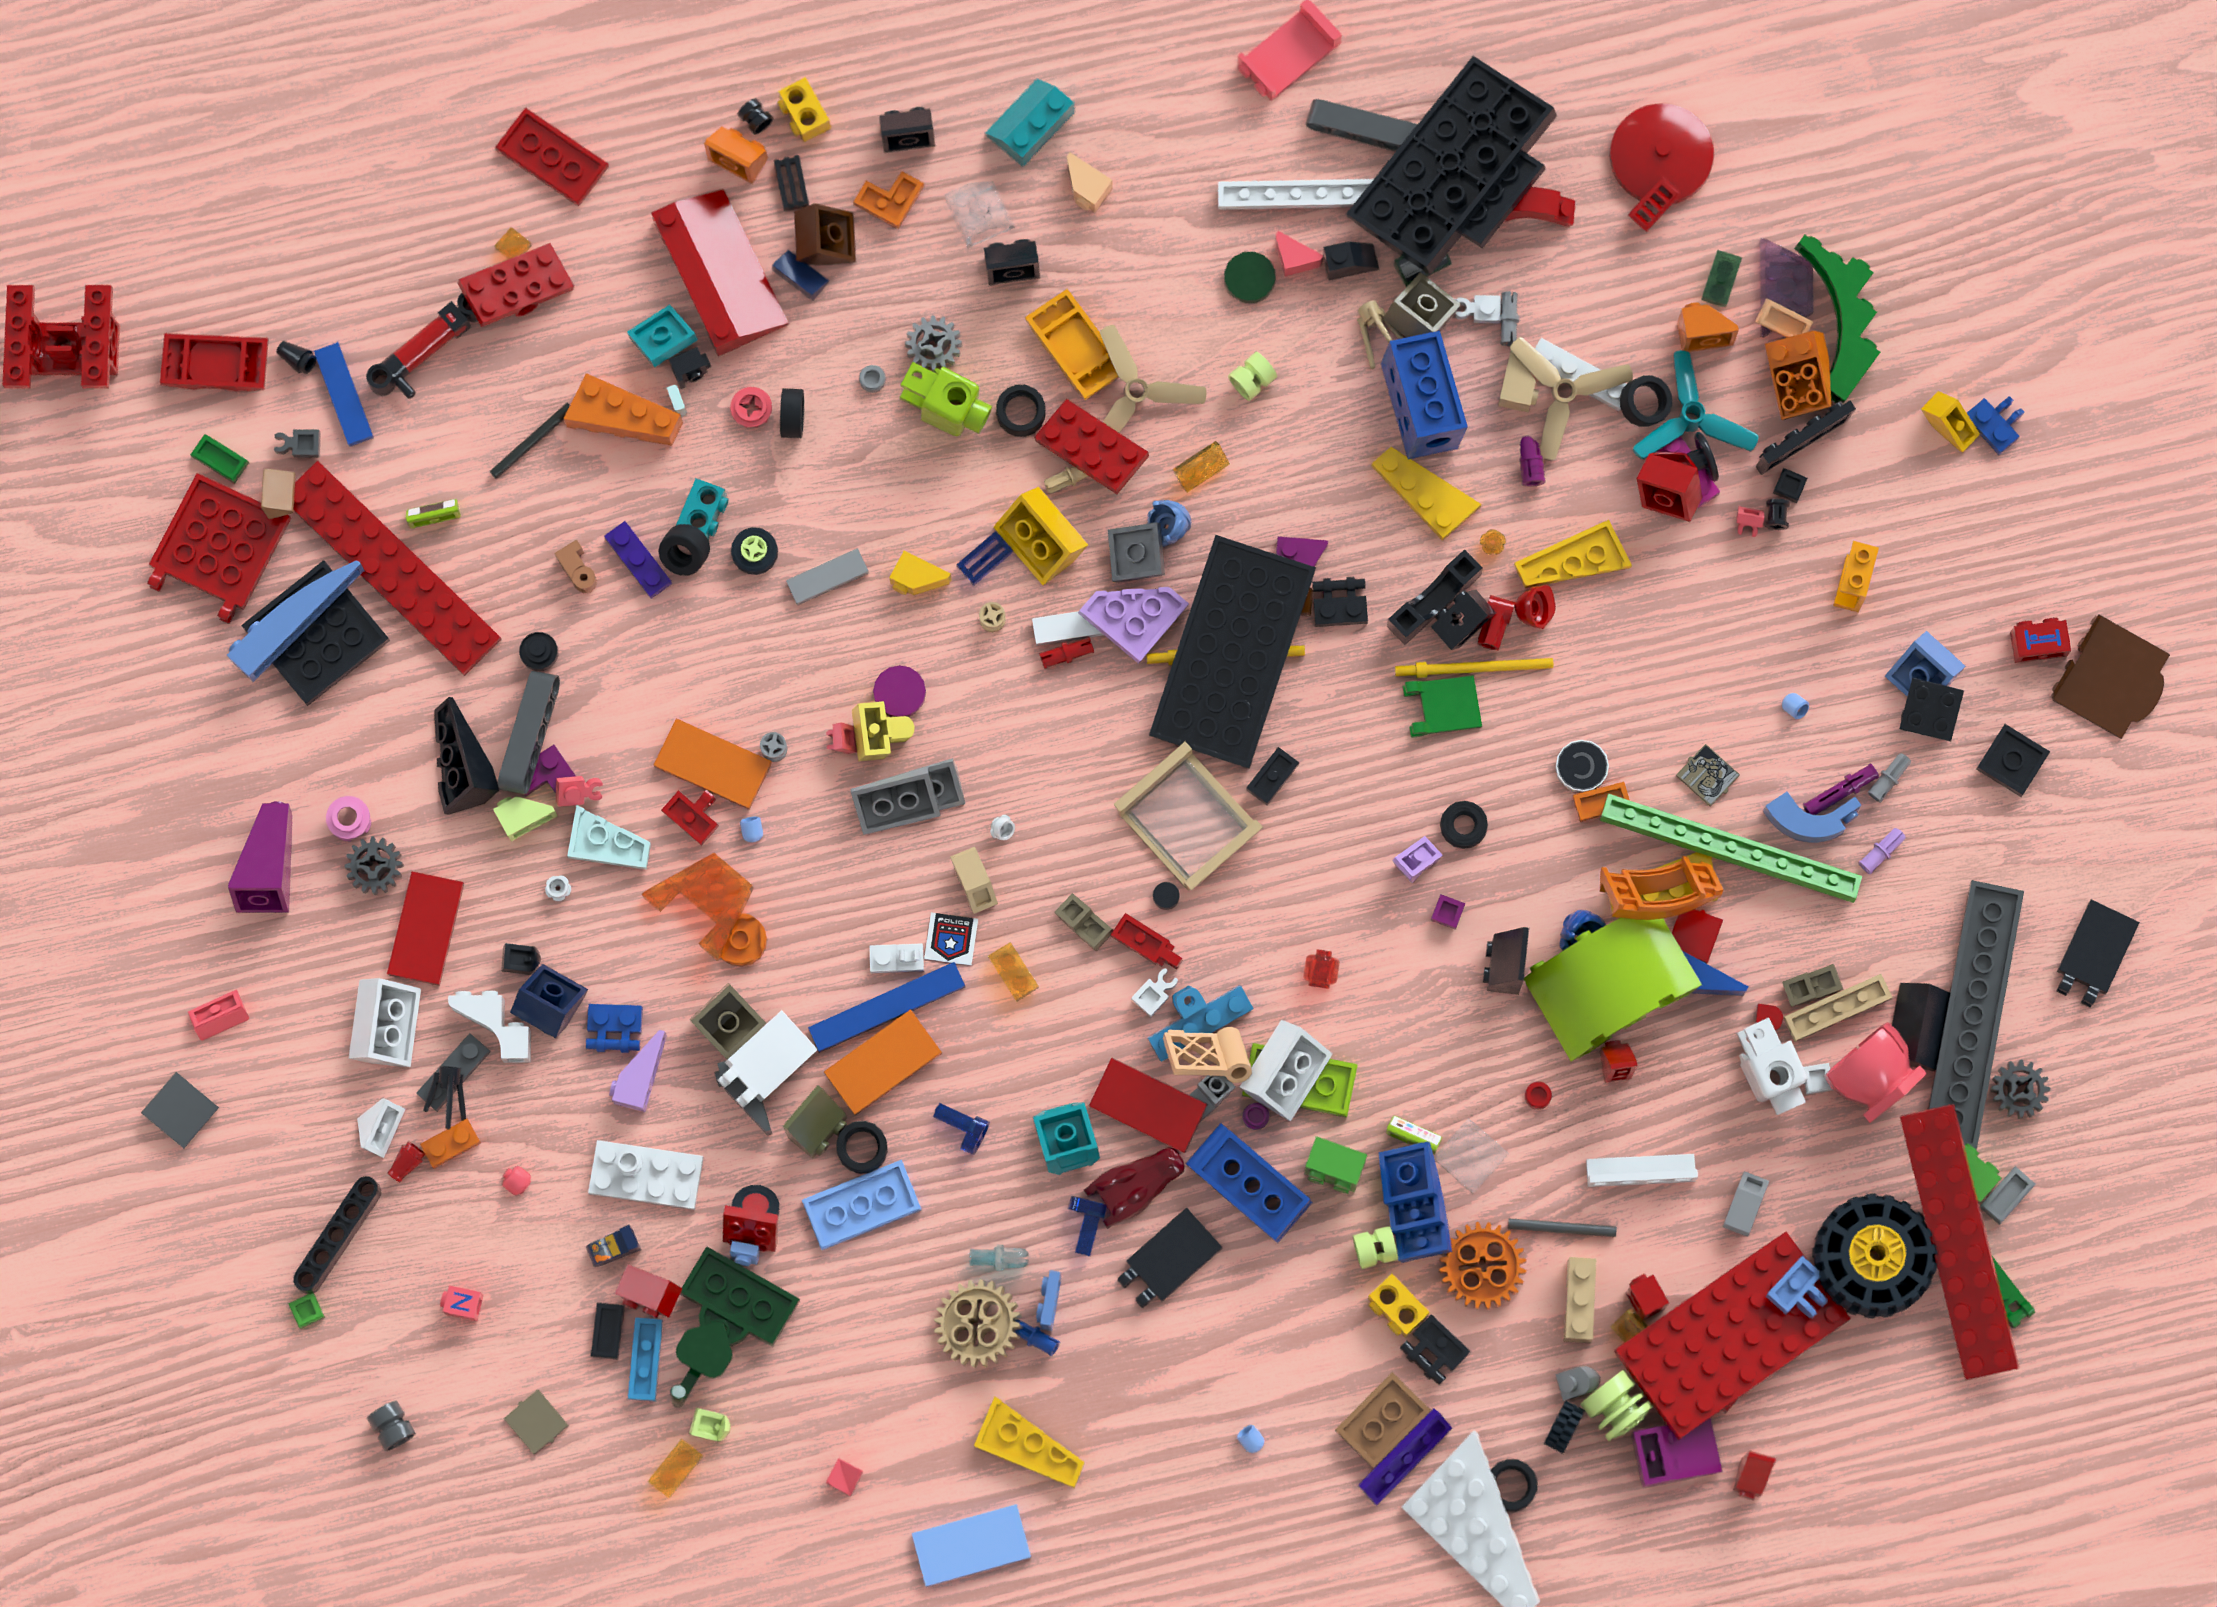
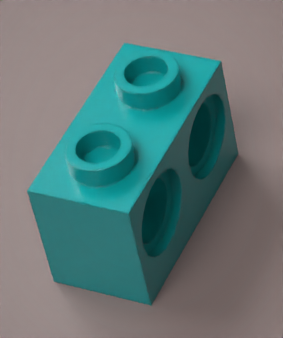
M695 478L676 525H692L694 520L702 518L706 523L698 529L705 534L708 540L710 536L714 537L719 526V522H717L719 513L725 512L729 499L726 498L725 489ZM706 495L716 497L715 501L711 504H704L702 499Z

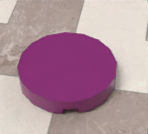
M901 665L889 667L880 673L874 684L875 702L884 701L885 712L889 717H910L925 702L926 689L924 680L917 671L910 667Z

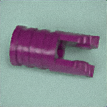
M1525 436L1520 441L1521 458L1519 461L1521 464L1522 485L1526 487L1543 485L1546 483L1544 477L1543 456L1540 453L1539 443L1532 437Z

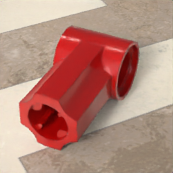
M1490 595L1488 604L1496 614L1481 628L1478 645L1489 650L1499 651L1506 626L1510 623L1516 602Z

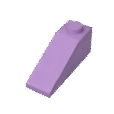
M659 1030L618 1076V1080H613L609 1096H612L614 1104L646 1112L667 1037L665 1031Z

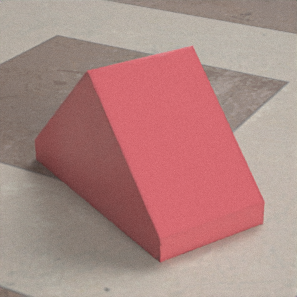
M1280 231L1277 232L1275 244L1285 277L1322 266V254Z

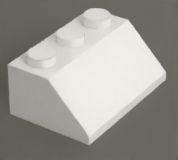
M381 978L359 980L349 1059L371 1064L411 1067L421 988Z
M1281 1020L1251 1067V1076L1246 1081H1243L1239 1088L1260 1104L1291 1121L1329 1061L1332 1053L1301 1027Z

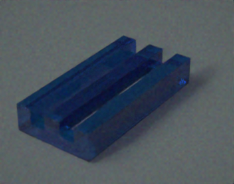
M995 531L957 563L956 567L963 572V575L974 586L1011 555L1013 549ZM995 540L998 541L996 546L969 569L965 567ZM1002 548L1005 549L989 564H987L982 570H980L975 576L972 575V573H974L986 561H988L992 556H994L999 550H1001Z

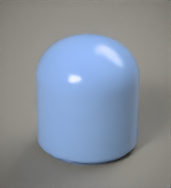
M1790 693L1783 699L1782 708L1793 718L1801 719L1809 710V702L1796 693Z
M755 816L740 821L742 837L745 841L753 843L763 837L761 818Z
M1254 1425L1246 1426L1237 1435L1238 1441L1249 1453H1256L1264 1446V1438Z

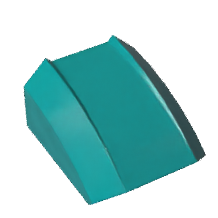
M1085 1102L1062 1105L1033 1116L1048 1173L1061 1175L1064 1172L1092 1166L1100 1159Z

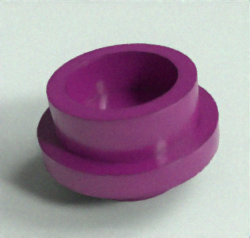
M1251 1103L1243 1111V1122L1250 1129H1262L1269 1121V1111L1260 1103Z

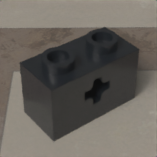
M1477 590L1462 591L1453 599L1455 604L1450 609L1444 608L1435 616L1437 621L1431 627L1450 650L1460 648L1496 614ZM1461 613H1463V615H1464V617L1462 618V621H1463L1462 623H1461V621H1460V619H1461V617H1462Z

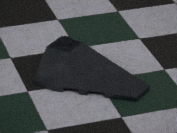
M448 697L434 710L436 742L440 743L441 751L440 758H437V767H441L442 782H438V792L444 814L450 815L485 804L499 791V787L490 761L454 698Z

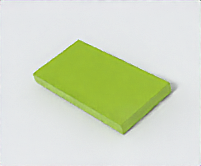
M1252 1044L1249 1059L1251 1067L1265 1045ZM1329 1059L1299 1108L1347 1118L1358 1064ZM1242 1092V1096L1252 1098L1246 1092Z

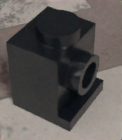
M698 347L669 359L671 369L680 389L685 388L684 382H695L703 378V374L707 373V369L711 367L706 353L700 354Z

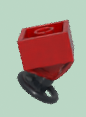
M1697 432L1694 436L1697 450L1687 454L1676 452L1649 453L1636 478L1642 508L1684 521H1691L1703 498L1698 471L1705 469L1709 479L1713 482L1719 479L1713 453L1701 432Z

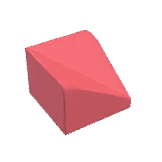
M838 1458L826 1484L851 1496L863 1471Z

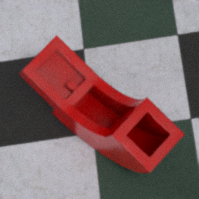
M1531 187L1505 221L1530 218L1570 227L1574 225L1576 200L1560 196V191Z

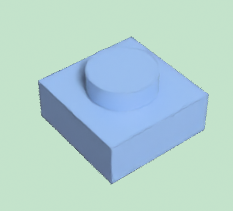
M732 1241L730 1249L731 1260L742 1266L757 1265L760 1255L759 1246Z

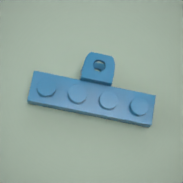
M1241 985L1207 1004L1197 989L1186 986L1172 995V1002L1181 1019L1147 1037L1158 1059L1162 1062L1169 1058L1163 1041L1164 1032H1168V1030H1184V1033H1213L1254 1008ZM1187 996L1191 997L1189 1004L1184 1003V999ZM1173 1042L1174 1045L1181 1049L1186 1047L1180 1042Z

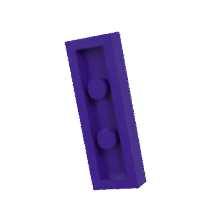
M626 521L604 535L606 541L651 599L672 584L669 577Z

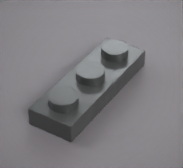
M469 1033L441 1066L461 1068L460 1074H463L464 1083L491 1051ZM433 1075L416 1092L425 1102L433 1082ZM441 1083L438 1084L430 1105L437 1112L447 1102V1089L440 1088Z

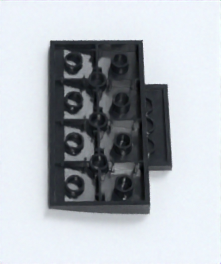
M1472 56L1346 213L1347 217L1429 275L1432 274L1461 236L1483 248L1545 171V165L1527 153L1557 117L1555 108L1475 56Z

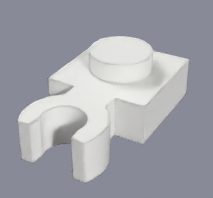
M1475 295L1474 302H1470L1466 298L1456 299L1466 310L1464 312H1456L1455 318L1463 320L1469 316H1474V323L1500 324L1501 296Z
M1166 968L1159 972L1156 983L1148 979L1131 998L1150 1017L1169 999L1165 991L1173 989L1178 983L1177 978H1174L1170 983L1164 982L1163 977L1168 973Z

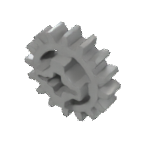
M934 315L931 316V321L929 322L922 317V324L920 326L913 323L914 332H907V337L910 340L905 342L906 348L910 349L907 352L908 358L915 357L913 359L914 363L918 365L921 363L922 367L926 369L931 367L932 372L939 366L941 368L943 366L946 367V363L954 365L955 360L953 356L960 357L961 354L957 348L962 347V340H958L960 337L959 330L953 331L954 323L951 322L946 325L945 317H942L938 322ZM923 333V339L916 345L919 336ZM934 341L938 346L933 348L929 342ZM949 344H951L948 353L944 356L943 352L945 348L949 347Z

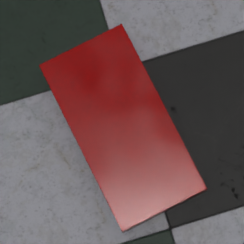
M526 107L495 146V150L578 207L609 167L607 162Z
M411 872L387 971L389 976L440 986L464 882Z
M1115 1058L1110 1059L1089 1104V1107L1183 1153H1186L1208 1106L1207 1103Z

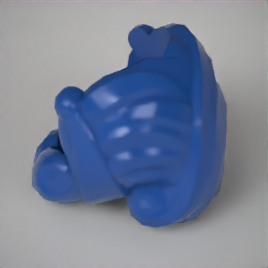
M1577 910L1567 915L1560 934V948L1562 950L1567 949L1578 942L1574 939L1575 935L1578 937L1588 930L1593 933L1606 926L1605 922L1600 916L1588 910Z

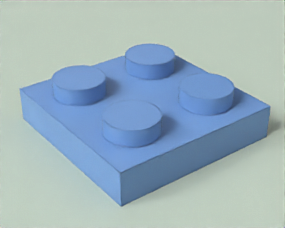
M1050 1270L1049 1277H1043L1041 1292L1045 1299L1044 1304H1038L1036 1319L1040 1323L1041 1330L1052 1332L1062 1279L1061 1272Z

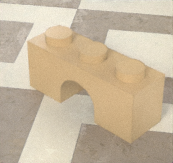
M1569 1257L1567 1261V1304L1564 1318L1563 1342L1591 1343L1593 1340L1597 1258Z

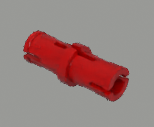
M1090 637L1070 644L1062 643L1061 647L1041 652L1039 655L1044 669L1066 661L1071 663L1073 662L1072 659L1095 652Z

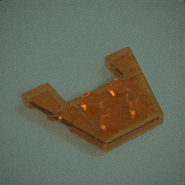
M712 853L644 891L642 896L659 912L677 894L681 893L716 923L711 931L699 942V945L718 961L722 956V950L728 938L730 939L732 935L731 931L737 919L740 918L754 888L751 883L717 854Z

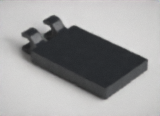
M2091 899L2057 969V972L2064 976L2056 992L2066 996L2074 980L2088 986L2081 1004L2091 1008L2098 992L2107 994L2140 922Z
M1186 1207L1126 1260L1130 1268L1121 1274L1117 1281L1125 1289L1138 1276L1149 1288L1135 1298V1301L1143 1309L1156 1296L1163 1302L1221 1251L1223 1247Z

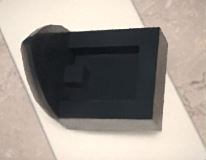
M505 943L503 946L501 972L530 975L541 962L539 950L535 946Z

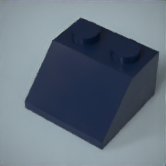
M542 964L518 990L510 1013L540 1029L545 1034L557 1038L568 1026L588 989Z

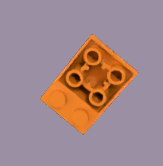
M1813 330L1765 344L1781 420L1831 407L1829 356L1824 333Z

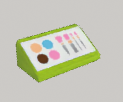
M1397 1116L1392 1117L1386 1130L1387 1135L1409 1145L1430 1142L1433 1154L1436 1153L1442 1140L1440 1135Z

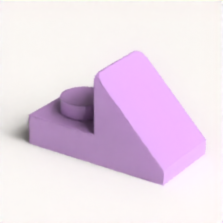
M1424 836L1397 855L1392 861L1405 877L1413 883L1423 871L1435 864L1443 855Z

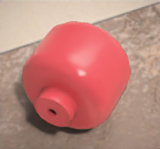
M515 1166L512 1170L508 1168L503 1174L505 1179L502 1185L513 1195L522 1194L531 1183V1175L520 1166Z

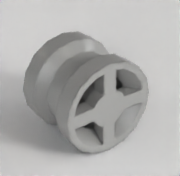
M770 732L762 737L760 749L763 757L772 762L781 761L787 754V744L784 737L777 732Z

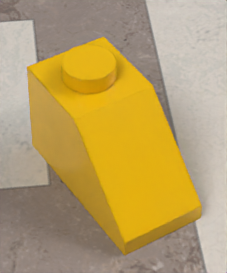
M1938 391L1921 408L1931 426L1961 452H1964L1980 435L1959 400Z
M905 550L889 577L890 584L893 585L892 588L903 595H906L907 592L912 595L924 593L949 585L952 580L951 573Z

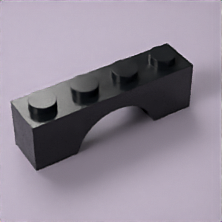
M1464 549L1421 594L1411 601H1407L1388 618L1387 628L1406 645L1440 611L1449 606L1459 593L1466 590L1482 575L1483 567Z

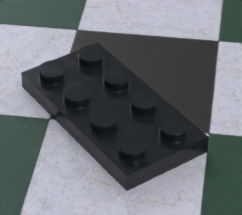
M1851 400L1844 405L1841 401L1828 409L1829 412L1823 418L1818 415L1806 423L1807 426L1801 432L1795 429L1784 437L1785 440L1780 445H1777L1775 442L1765 448L1759 456L1760 460L1756 465L1761 475L1847 422L1856 410Z

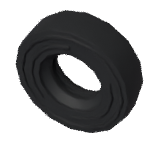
M1455 802L1448 806L1442 814L1440 823L1441 833L1445 840L1454 847L1462 849L1472 848L1479 844L1486 836L1488 828L1487 816L1483 809L1473 802ZM1460 815H1467L1474 821V829L1469 834H1460L1454 828V821Z

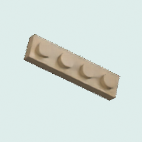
M1879 974L1786 1015L1783 1019L1794 1042H1797L1885 1003L1893 997L1882 974Z

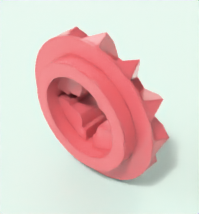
M746 387L734 395L730 404V410L737 423L746 428H758L759 425L767 423L770 414H772V402L764 390L757 387ZM753 398H755V406L759 410L753 411L749 417L748 410L744 406H750Z

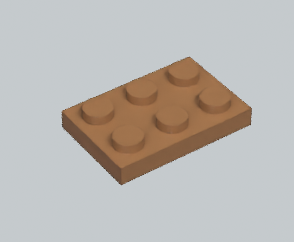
M1392 1372L1335 1431L1374 1469L1431 1410Z

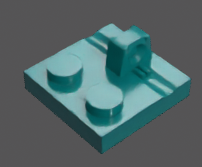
M670 304L627 331L630 340L654 368L698 340L693 330Z

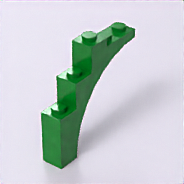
M1804 234L1794 249L1815 269L1831 296L1837 323L1836 352L1830 369L1831 401L1834 403L1840 401L1844 403L1880 354L1874 342L1860 337L1877 311L1873 309L1874 307L1869 301L1856 297L1874 272L1870 270V266L1865 261L1855 259L1854 257L1846 265L1840 255L1832 251L1828 252L1822 247V243L1818 239Z

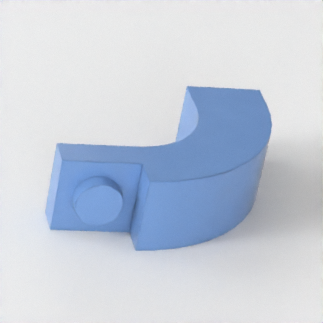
M1785 792L1767 804L1763 812L1773 826L1786 836L1802 842L1818 843L1832 840L1842 835L1846 829L1842 821L1848 824L1859 816L1857 811H1859L1861 804L1854 797L1835 811L1817 816L1800 809L1790 794Z

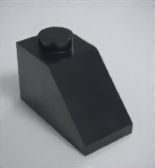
M1348 241L1323 247V260L1328 281L1379 270L1374 244Z

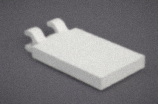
M781 1010L725 1062L730 1069L718 1081L724 1088L736 1077L743 1082L748 1089L736 1099L742 1108L754 1097H757L762 1102L818 1049Z

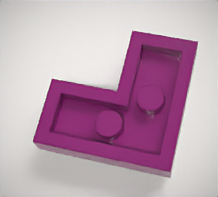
M554 744L540 753L527 794H524L525 797L547 782L556 794V778L576 777Z

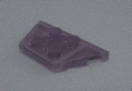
M1760 238V310L1767 298L1805 318L1812 315L1813 267L1804 257L1765 238ZM1760 325V337H1766L1769 333L1773 332Z

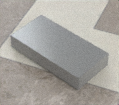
M2015 1166L1980 1205V1208L2000 1225L2035 1186V1183Z

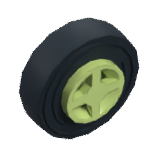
M751 527L736 535L732 543L731 555L735 565L741 571L747 574L758 575L767 572L773 567L778 557V547L775 538L770 532L762 528Z

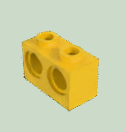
M806 77L778 91L780 100L777 101V104L783 115L788 114L792 120L789 125L795 137L800 135L803 142H806L831 129L830 120ZM795 96L803 98L799 104H793L790 100ZM806 118L815 120L810 126L802 124V121Z
M1393 1274L1386 1278L1368 1296V1300L1371 1302L1368 1306L1377 1316L1383 1314L1390 1321L1387 1326L1397 1336L1402 1334L1406 1338L1430 1313ZM1384 1291H1390L1394 1294L1395 1301L1392 1304H1384L1380 1300V1294ZM1410 1311L1414 1316L1413 1322L1410 1324L1402 1323L1399 1320L1400 1312Z

